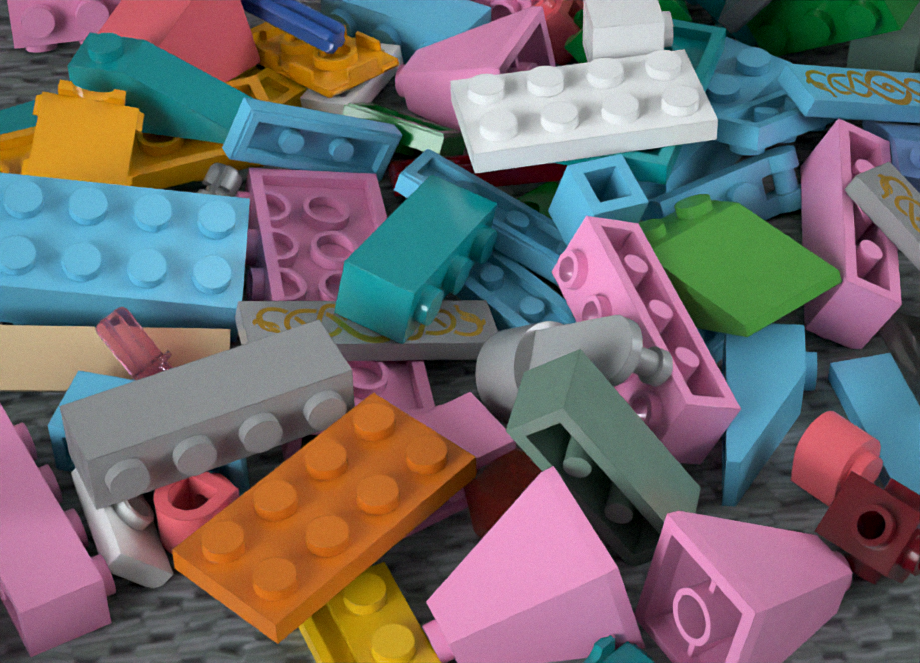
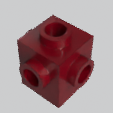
M851 471L814 532L846 551L843 556L847 559L851 571L874 585H877L882 575L900 583H903L910 573L914 576L919 575L920 495L893 478L882 489Z

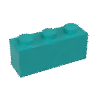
M431 174L344 261L334 313L400 344H404L421 324L429 326L439 312L443 299L449 292L454 295L460 292L473 265L476 262L483 265L490 257L498 237V231L491 228L497 203Z

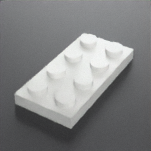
M685 49L675 51L657 50L646 55L616 59L598 58L591 62L557 67L539 66L532 70L497 75L479 74L472 78L450 81L451 102L474 173L717 140L718 118Z

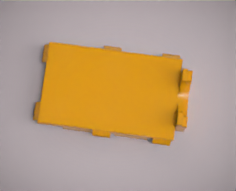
M267 22L250 29L261 60L258 63L265 68L268 67L278 74L329 99L400 64L398 58L381 51L379 40L359 31L352 38L347 36L345 29V42L343 46L338 47L334 54H327Z
M60 79L58 94L43 91L42 94L36 95L32 115H37L38 118L30 158L23 160L21 175L132 186L133 177L129 176L134 138L135 133H142L145 114L140 112L139 108L125 106L126 91L114 89L111 92H95L82 89L74 85L72 81Z

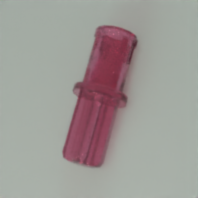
M121 306L113 310L96 325L95 331L129 373L131 376L130 380H139L174 368L168 361L172 356L169 350L162 353L127 308Z

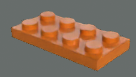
M373 392L172 549L174 567L178 572L279 644L477 476L476 456Z

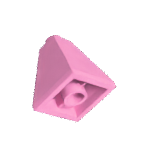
M529 7L416 50L406 64H401L398 67L395 75L396 91L400 97H405L408 110L434 123L461 131L451 102L450 81L472 78L479 74L497 75L527 71L539 66L556 67L543 7Z
M554 466L541 472L426 601L434 620L422 625L441 663H447L453 659L457 663H548L581 659L589 656L595 642L609 635L615 638V650L627 641L636 644L641 649L646 648L616 563Z
M675 511L666 515L634 615L638 623L672 663H783L837 613L845 592L851 586L853 572L847 559L840 552L832 551L817 535L690 512Z

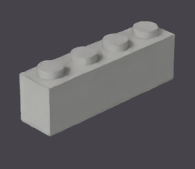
M320 319L59 407L69 455L95 509L98 510L191 476L200 475L208 470L242 458L268 451L271 448L310 434L326 430L354 408L355 404L352 369Z

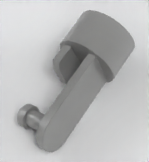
M612 315L565 325L555 321H545L498 331L482 346L476 362L475 377L477 390L484 406L497 420L508 425L524 372L581 349L612 386L623 383L632 373L637 374L643 383L654 387L660 386L671 376L673 360L667 350L656 346L649 349L642 347V332L635 321L621 315Z

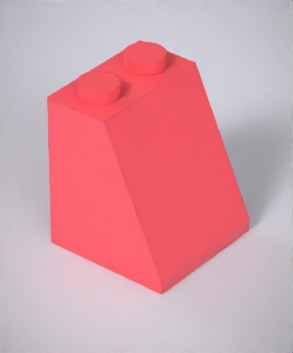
M121 0L97 33H114L120 37L146 40L222 82L230 81L261 62L241 0Z

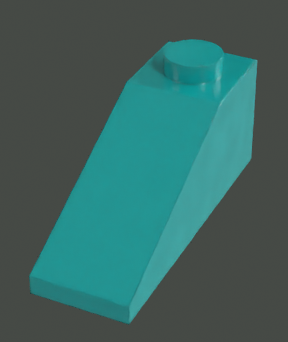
M89 33L67 65L70 81L82 89L95 92H111L114 89L126 91L125 106L139 108V111L145 114L142 127L143 133L224 144L243 98L254 99L146 40L120 37L114 33Z

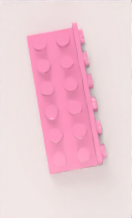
M249 167L245 191H237L235 196L250 199L245 265H250L246 281L247 301H337L344 261L387 219L377 175L370 173ZM424 360L347 361L352 369L355 406L374 392L413 418L435 407ZM324 430L319 431V432H316V433H313V434H310V435H319V434L322 433ZM302 438L281 445L285 461L300 450Z

